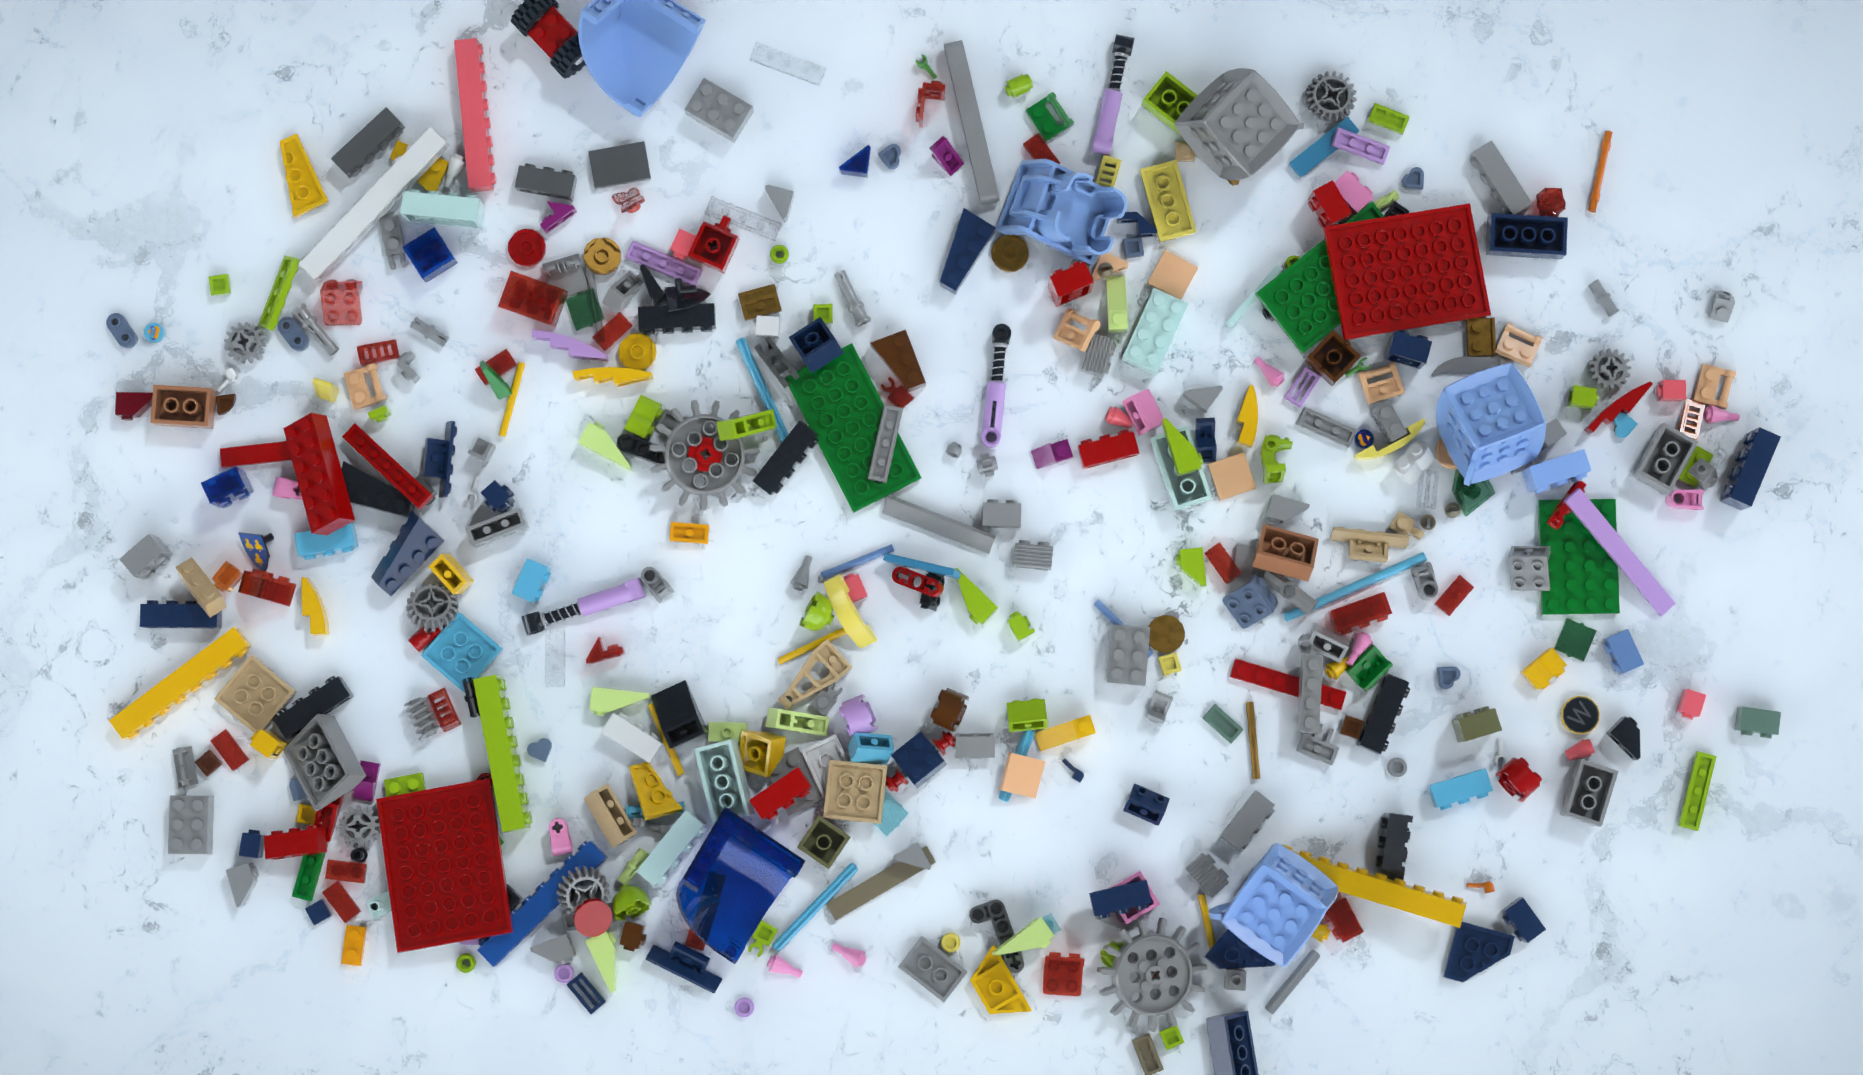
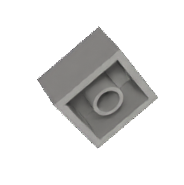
M147 534L119 560L134 577L145 580L155 575V570L158 567L165 566L171 560L170 557L173 553L159 537Z

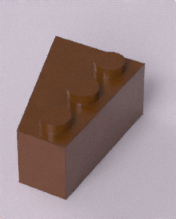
M906 329L870 342V347L891 370L907 392L926 386V381Z

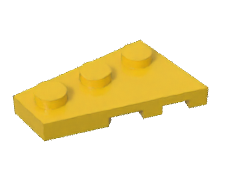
M397 140L390 158L394 161L397 157L403 156L407 152L406 148L409 145ZM438 158L417 182L427 191L438 192L448 170L449 162Z
M649 762L629 766V772L645 820L683 811L682 806L676 802L670 790L666 789L661 782V778Z

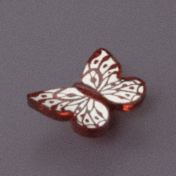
M631 188L627 193L620 192L612 195L614 203L622 205L620 209L622 213L626 211L634 213L641 208L640 204L645 202L644 197L640 196L637 188Z

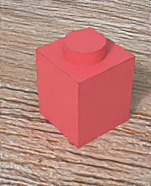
M679 228L670 247L673 257L679 260L684 258L689 260L688 253L696 235Z
M1662 380L1658 382V385H1656L1658 401H1684L1686 399V380Z
M854 573L843 577L850 590L848 595L853 603L868 597L859 574L854 575Z
M1683 689L1676 712L1682 713V717L1693 720V717H1700L1706 695L1690 689Z

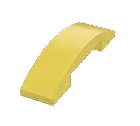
M1423 418L1405 428L1408 432L1406 437L1379 451H1376L1374 445L1357 453L1354 458L1356 460L1377 459L1399 450L1419 433L1426 422Z
M839 574L824 581L825 590L832 608L849 637L860 648L876 642L877 638L869 624H864L848 595L850 590L842 575Z

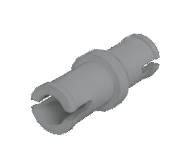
M1599 279L1588 285L1597 298L1596 302L1601 304L1608 317L1619 311L1611 300L1610 293L1605 291Z
M415 317L410 325L411 328L423 334L424 338L433 340L441 345V347L449 339L448 336L436 330L435 326L428 325L418 317Z

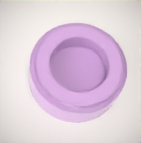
M567 963L558 965L554 971L555 979L560 983L570 982L574 977L573 967Z
M747 997L740 998L735 1003V1012L740 1017H748L754 1011V1003Z

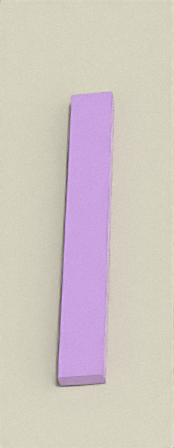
M1577 488L1564 500L1659 616H1663L1676 604L1580 488Z

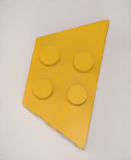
M995 945L991 946L970 979L988 1013L1032 1011L1001 955L993 956L991 954L996 949Z

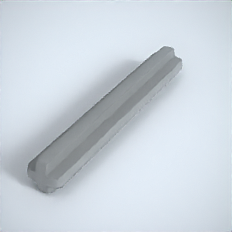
M1312 949L1266 1004L1265 1009L1269 1013L1274 1014L1319 960L1321 956L1317 951Z

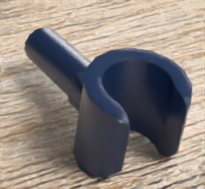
M1066 758L1063 759L1062 762L1074 772L1071 778L1081 782L1084 773L1075 768Z

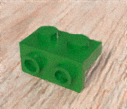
M1371 644L1356 659L1353 666H1349L1345 672L1358 687L1367 691L1376 684V681L1382 675L1388 673L1393 664L1383 656L1375 645Z

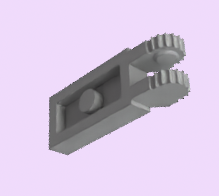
M399 216L381 218L379 223L391 270L396 269L394 255L399 254L402 267H407L406 249Z

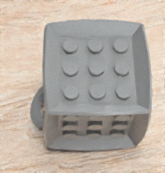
M1237 68L1221 74L1188 105L1175 122L1177 130L1195 154L1216 175L1227 180H1241L1251 177L1285 146L1297 130L1304 129V123H1299L1279 93L1257 71L1249 68Z

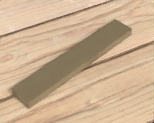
M927 845L921 848L930 865L936 863ZM899 861L826 903L836 921L924 870V868Z

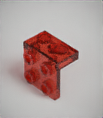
M940 81L923 82L922 88H918L917 99L920 107H916L915 118L921 128H923L926 99L945 101L946 85Z
M332 279L323 283L320 295L325 325H360L362 323L360 293L363 289L362 281L349 279L337 282V280Z
M1049 952V955H1045L1043 993L1048 995L1080 996L1085 958L1080 957L1078 953H1069V956H1061V952Z

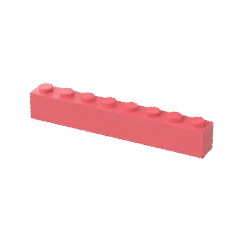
M477 38L454 40L468 189L471 192L494 190L493 184H496V175L492 173V166L495 165L494 155L490 154V147H493L492 136L488 134L491 122L490 117H487L486 110H489L488 99H485L484 92H487L486 80H483L485 64L481 62V55H484L483 45L479 43Z

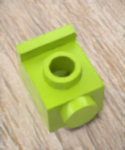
M1019 611L1009 615L1010 619L1007 623L1018 642L1035 633L1034 628L1029 629L1031 623L1026 615L1022 616Z

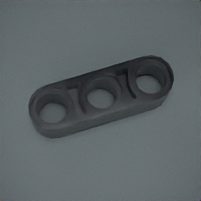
M622 434L618 437L617 446L623 453L656 465L664 464V461L657 460V456L661 452L649 450L645 455L639 453V449L642 446L649 447V445L654 443L629 434ZM625 439L631 440V445L628 448L621 446L622 441Z

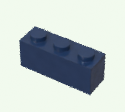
M1146 879L1088 893L1093 914L1098 916L1099 919L1111 917L1110 913L1116 911L1118 915L1130 912L1129 908L1137 907V910L1149 908L1148 904L1152 903Z

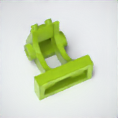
M1265 435L1260 450L1264 484L1283 482L1286 466L1285 463L1279 464L1276 461L1275 454L1279 451L1292 449L1293 442L1289 441L1288 437L1280 439L1277 435Z

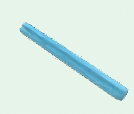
M744 337L736 340L738 349L766 410L773 409L777 425L775 430L780 441L783 442L788 436L787 429Z
M850 863L776 939L772 946L777 951H780L858 871V867L854 863Z

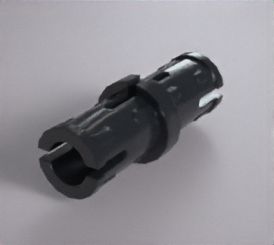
M468 677V681H466V678L462 680L466 694L464 699L468 703L470 717L474 718L477 717V713L480 716L473 682L474 677Z

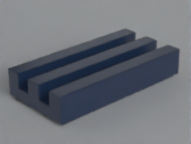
M583 972L566 984L591 1015L606 1003V1000ZM580 978L589 987L593 994L598 998V1000L600 1001L599 1003L595 1001L591 994L581 984V982L579 981ZM574 983L577 984V986L582 990L586 997L591 1001V1003L595 1006L594 1008H591L589 1004L584 1000V998L580 995V993L575 989V987L573 986Z

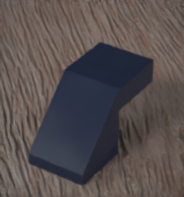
M1125 212L1122 218L1117 219V224L1136 223L1137 237H1156L1157 229L1138 212Z
M1215 417L1196 418L1195 420L1197 454L1201 453L1203 462H1216Z

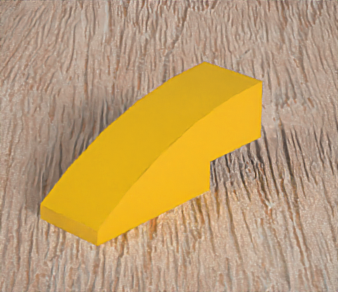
M1251 384L1247 388L1235 422L1243 425L1237 443L1249 448L1253 446L1258 424L1257 397L1254 386Z
M301 577L302 616L310 617V635H330L329 622L323 601L311 580Z

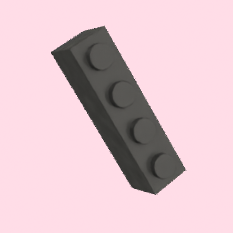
M385 107L343 146L331 160L349 178L355 177L362 171L361 168L366 163L369 164L375 159V155L380 150L384 151L389 146V142L393 138H398L403 133L405 126Z

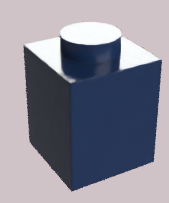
M249 829L248 833H242L239 856L262 858L264 836L266 835L260 834V830Z

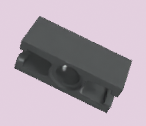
M767 337L765 339L768 344L767 347L769 350L773 348L772 352L765 355L761 349V344L756 345L754 349L785 389L790 383L783 376H780L781 373L788 369L789 375H792L795 381L800 377L773 340ZM780 360L778 364L773 365L775 361Z

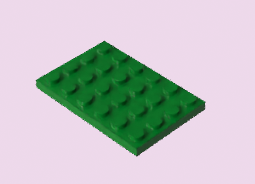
M1561 499L1537 500L1539 546H1550L1551 550L1548 560L1550 590L1541 591V615L1619 614L1617 564L1572 511L1568 515H1564V523L1556 530L1546 523ZM1589 499L1617 532L1616 499Z

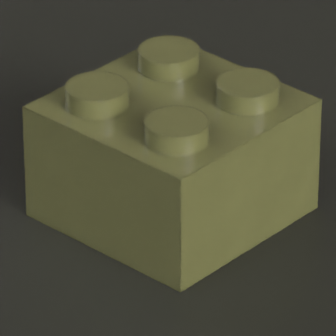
M1489 706L1474 709V714H1471L1469 711L1455 715L1456 719L1451 721L1458 743L1502 731L1496 709H1489Z
M818 815L797 848L827 869H830L851 836Z

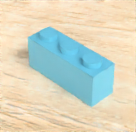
M349 523L327 536L312 534L311 530L294 534L298 556L304 558V560L315 559L316 555L320 554L332 556L335 555V551L342 550V553L352 552L355 547H359L356 528L353 523Z
M1486 768L1427 786L1434 808L1440 807V810L1451 808V804L1458 802L1459 805L1470 802V798L1477 796V799L1489 796L1488 792L1493 791Z

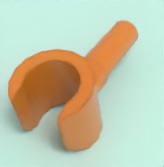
M1490 881L1467 883L1469 888H1484V893L1495 891L1494 884Z

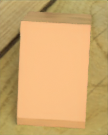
M1109 253L1100 256L1094 269L1092 279L1093 281L1102 279L1098 274L1100 264L1110 263L1113 267V274L1128 269V261ZM1107 267V268L1101 269V272H1104V271H1106V270H1111V269H1110V267Z

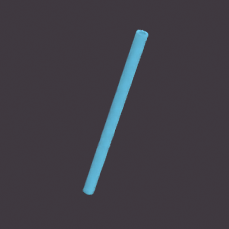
M1424 552L1323 595L1315 599L1318 603L1313 610L1411 568V566L1427 561ZM1297 607L1283 613L1286 622L1305 614Z

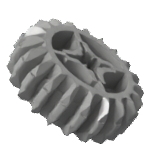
M1326 71L1324 76L1318 74V79H1312V84H1309L1307 87L1310 91H1306L1305 95L1310 97L1306 99V103L1311 104L1308 110H1315L1312 114L1313 116L1320 114L1319 120L1326 117V122H1329L1332 117L1333 121L1337 122L1338 117L1343 120L1345 115H1350L1349 109H1354L1355 105L1353 103L1357 101V98L1354 97L1357 91L1351 90L1354 87V83L1347 84L1350 80L1349 77L1343 80V73L1337 77L1336 71H1333L1331 76ZM1328 83L1338 85L1339 88H1333ZM1322 86L1324 96L1317 100L1316 91ZM1345 93L1346 102L1341 108L1338 98ZM1328 95H1330V96H1333V95H1334V96H1335L1334 99H1332V98H1327ZM1329 105L1332 110L1325 109L1322 106Z
M431 581L429 586L423 583L421 589L416 587L415 592H411L410 598H407L408 605H406L407 616L411 619V623L413 625L417 624L418 629L424 626V631L426 632L429 628L435 632V628L438 627L442 631L443 625L449 627V621L454 622L455 615L458 614L457 609L459 608L456 595H453L445 585L441 587V584L438 582L434 586ZM432 602H433V605H434V607H433V612L431 611V608H430V607L432 606Z
M584 865L581 870L575 867L574 873L568 870L569 876H562L564 882H558L560 889L557 890L559 895L557 900L561 903V908L565 909L567 914L572 913L573 915L577 906L584 903L583 901L587 899L597 898L604 902L608 901L606 895H609L610 891L607 889L609 884L606 881V877L601 875L599 870L595 871L593 867H590L588 870ZM597 883V892L594 896L592 894V891L594 890V886ZM571 888H573V889H574V893H573V895H572L573 898H572L571 900H569V893H570Z

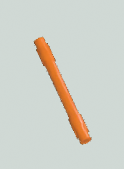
M1605 131L1604 139L1601 143V153L1588 209L1592 213H1596L1597 204L1600 199L1602 180L1608 152L1611 147L1613 134L1611 131Z

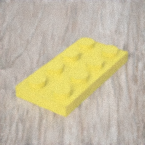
M1177 160L1140 169L1139 172L1153 222L1157 229L1159 243L1195 234L1197 231Z

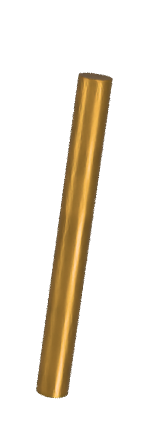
M1246 702L1253 779H1260L1254 702Z

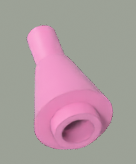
M1259 356L1254 360V363L1262 370L1271 387H1278L1284 382L1285 379L1283 377L1285 373L1266 364Z
M1708 405L1704 409L1703 418L1709 424L1727 420L1739 421L1740 415L1728 413L1718 407Z
M1365 632L1356 633L1351 654L1346 661L1348 665L1353 666L1357 657L1373 644L1369 634Z
M834 943L832 946V950L842 954L856 969L859 966L863 967L867 959V956H865L866 951L849 947L845 948L837 943Z
M775 954L774 957L770 956L767 962L769 972L791 974L798 978L802 976V970L792 967L791 964L778 954Z

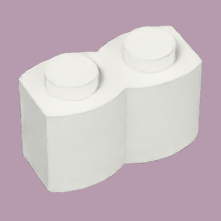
M1416 440L1408 447L1406 454L1397 459L1393 469L1401 480L1410 485L1419 478L1421 471L1432 463L1434 455L1426 444Z

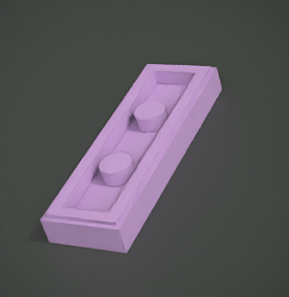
M1339 127L1336 128L1330 145L1384 165L1390 146Z

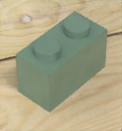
M1743 706L1737 707L1735 730L1741 731V735L1752 736L1753 733H1759L1762 738L1772 739V736L1779 735L1781 712Z

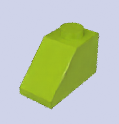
M1203 547L1180 549L1178 554H1175L1176 566H1180V571L1200 587L1207 586Z

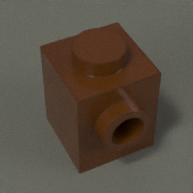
M625 921L619 943L624 945L623 949L634 952L635 948L639 949L641 945L644 946L647 934H644L646 925Z

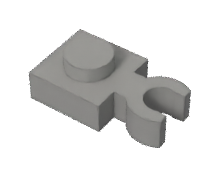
M835 682L828 686L827 692L822 689L810 703L824 716L837 702L833 697L841 694L843 691L842 687L838 691L832 690Z

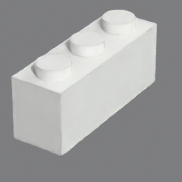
M619 712L618 715L612 713L601 733L645 761L652 763L663 746V743L660 742L662 738L653 732L650 735L644 732L645 727L637 722L634 725L628 722L629 717Z

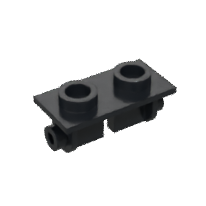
M926 573V576L940 581L944 586V576ZM927 584L926 586L927 588L932 589L934 591H936L937 587L932 586L930 584ZM922 593L919 602L921 604L920 608L936 611L940 605L941 598L940 596L931 597Z

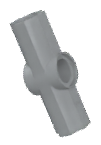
M1270 571L1265 573L1263 579L1266 584L1305 614L1309 615L1316 607L1318 601L1285 576ZM1288 586L1294 587V593L1291 596H1287L1285 593Z

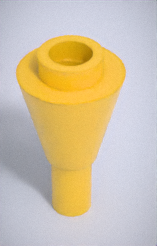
M1348 657L1343 658L1341 663L1333 661L1325 664L1326 675L1330 679L1337 680L1349 666L1346 663Z
M1319 924L1311 936L1322 943L1323 940L1327 941L1330 929H1327L1328 925Z

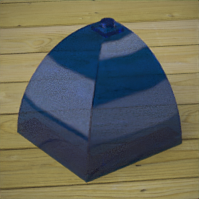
M724 807L679 882L676 892L678 908L690 929L706 945L733 964H736L760 921L789 880L798 875L805 860L727 807Z

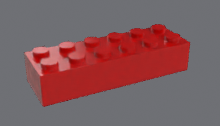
M309 413L283 428L311 533L327 536L355 521L327 415Z

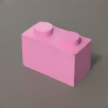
M1347 170L1334 182L1353 215L1366 207L1374 198L1372 191L1367 186H1363L1359 182L1358 176L1353 172L1350 173Z
M1149 389L1136 393L1122 402L1139 436L1162 425L1163 415Z

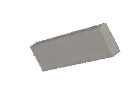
M884 404L868 475L870 480L887 483L903 408Z

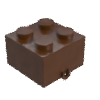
M1333 330L1304 361L1328 384L1333 386L1361 355L1350 346L1351 343L1348 340H1344Z

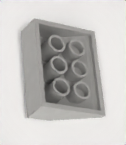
M316 714L283 750L314 811H319L354 789L366 776L334 715Z

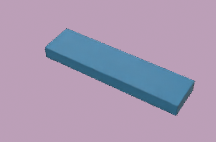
M1348 116L1289 162L1290 167L1300 179L1338 149L1330 146L1337 127L1355 134L1359 133L1360 130Z
M889 553L884 554L883 558L884 561L891 564L955 579H960L961 575L960 571L954 568Z

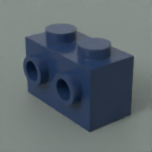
M496 480L480 492L486 498L484 503L493 512L498 511L502 514L514 507L513 503L515 500L513 496L515 494L505 484L501 485Z
M1134 783L1123 811L1159 826L1170 798Z

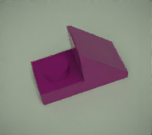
M944 136L929 148L933 153L931 155L932 158L950 176L964 164Z
M547 201L555 214H549L544 217L540 226L548 234L577 213L573 205Z
M1068 439L1053 444L1048 443L1031 451L1036 469L1073 458Z
M360 760V765L366 776L354 788V799L373 802L381 764Z

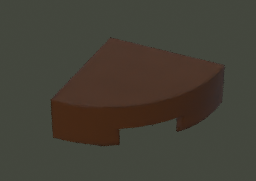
M236 394L216 396L217 413L219 416L228 413L234 407Z

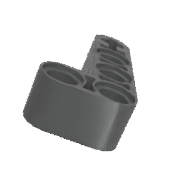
M994 899L970 909L969 917L972 922L979 924L991 920L999 945H1002L1014 935L1002 901ZM993 903L1001 904L1002 909L998 914L991 912V905ZM976 909L983 911V917L980 920H975L972 917V913ZM1001 921H1005L1008 924V929L1005 932H1000L997 929V924ZM1018 951V955H1014L1017 961H1021L1017 969L1014 966L1010 967L1012 963L1011 956L1007 958L1006 954H1003L1006 965L1011 972L1019 973L1022 971L1024 960L1020 951Z

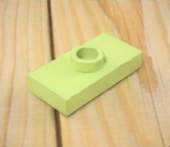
M709 722L708 741L723 742L737 739V742H740L741 731L747 730L748 723Z

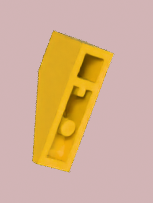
M1087 715L1036 732L1035 738L1039 750L1043 751L1095 734L1096 731L1091 716Z

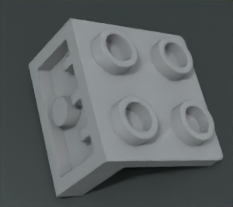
M1511 546L1508 562L1512 591L1550 590L1548 560L1551 554L1550 546Z

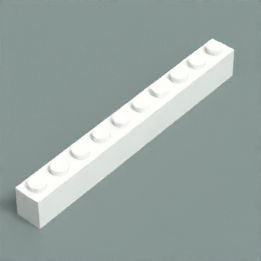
M432 127L424 129L419 135L420 138L406 148L407 152L403 156L397 157L393 162L394 165L380 175L381 179L376 184L370 185L367 193L354 202V207L342 214L341 220L337 225H332L327 231L328 234L314 244L313 250L302 256L299 265L314 280L320 282L403 196V191H408L451 146Z

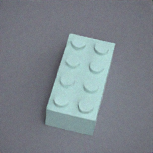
M409 189V192L403 191L400 214L408 222L483 229L485 206L476 195L467 194L466 197H460L456 193L439 195L437 191L420 193V190Z
M1154 288L1121 360L1156 376L1189 303Z
M1188 426L1178 428L1177 430L1194 446ZM1165 433L1151 437L1149 441L1173 511L1177 512L1210 501L1212 495L1203 469L1201 468L1198 471L1178 476Z
M730 739L694 749L712 824L754 815L753 805L749 801L751 796L737 739Z
M685 810L636 872L653 886L663 885L669 878L667 873L671 869L675 870L682 860L679 858L683 853L685 855L688 854L694 847L692 842L695 838L700 839L706 832V829H704L706 824L692 812Z

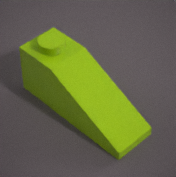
M773 409L716 422L720 441L737 439L777 428Z
M1167 418L1162 419L1161 424L1177 475L1181 476L1200 470L1202 468L1201 464H1203L1201 453L1197 454L1194 446Z
M960 571V579H957L966 608L970 613L969 618L976 625L978 623L983 625L998 607Z

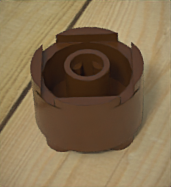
M950 688L946 690L941 689L937 699L940 701L938 707H934L930 718L933 719V724L956 732L957 729L954 726L955 724L960 725L967 709V705L964 704L965 700L969 701L970 697Z

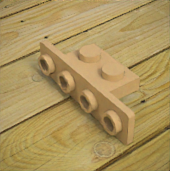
M1333 527L1330 540L1349 542L1348 559L1387 563L1388 547L1406 549L1409 535Z

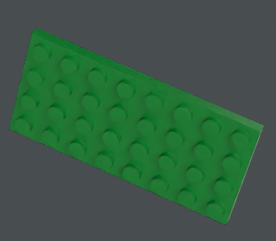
M1372 201L1345 223L1384 216ZM1325 239L1255 293L1301 354L1341 324Z
M851 343L841 348L844 352L842 355L815 372L811 373L806 366L796 371L800 377L796 381L792 375L784 378L790 383L788 387L807 424L819 434L817 438L819 440L818 445L853 513L922 479L898 433L887 483L868 479L884 404Z

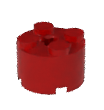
M1513 757L1495 776L1500 777L1498 782L1512 797L1516 795L1519 797L1517 800L1523 802L1540 787L1542 778L1538 773L1532 772L1524 758L1520 757L1517 759Z

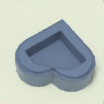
M891 144L878 153V156L888 169L894 170L899 166L901 149L898 145Z
M1419 167L1412 168L1409 174L1404 175L1401 179L1402 187L1409 190H1423L1424 171Z
M1453 666L1438 667L1437 677L1440 688H1451L1454 681L1460 678V670Z
M542 738L537 743H530L527 747V753L531 757L546 762L552 749V742L549 739Z
M293 778L289 783L293 801L307 798L298 778Z

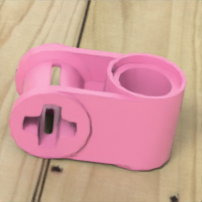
M282 477L275 478L272 496L302 500L301 493H298V481Z
M1674 490L1666 495L1665 502L1667 506L1673 509L1704 510V506H1702L1704 490ZM1674 494L1678 495L1680 498V502L1678 504L1675 503L1673 500Z
M562 818L552 820L549 824V833L553 856L573 853L567 822ZM556 822H558L559 825H563V828L560 829V832H558L557 829L553 828V826L556 825Z

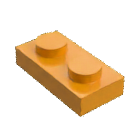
M671 522L669 541L708 544L710 525Z
M346 925L341 964L362 966L367 927Z

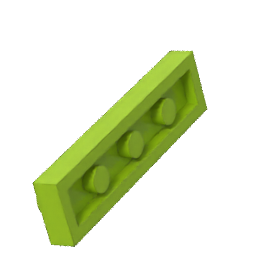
M284 255L258 327L273 331L278 324V317L285 305L286 296L292 287L294 275L299 268V259Z
M1696 751L1678 823L1679 827L1699 831L1717 756Z

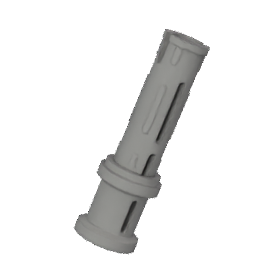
M841 270L843 279L839 272L834 274V277L849 304L848 311L852 313L856 321L855 326H863L872 319L867 316L864 310L865 305L862 301H859L846 271Z
M305 303L299 305L291 313L292 316L297 317L302 323L303 329L310 331L329 356L338 352L339 347L336 346L317 323V317L312 316L306 309Z

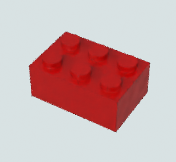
M1080 261L1070 264V268L1066 270L1061 268L1051 273L1052 276H1049L1047 287L1056 307L1092 292L1094 281L1086 262L1080 263Z
M797 767L749 801L762 820L767 818L770 821L779 815L777 812L783 807L786 810L795 804L793 801L798 796L804 798L811 793L810 788L813 786L800 767Z

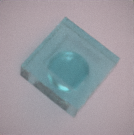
M1052 913L1042 918L1053 934L1061 931Z

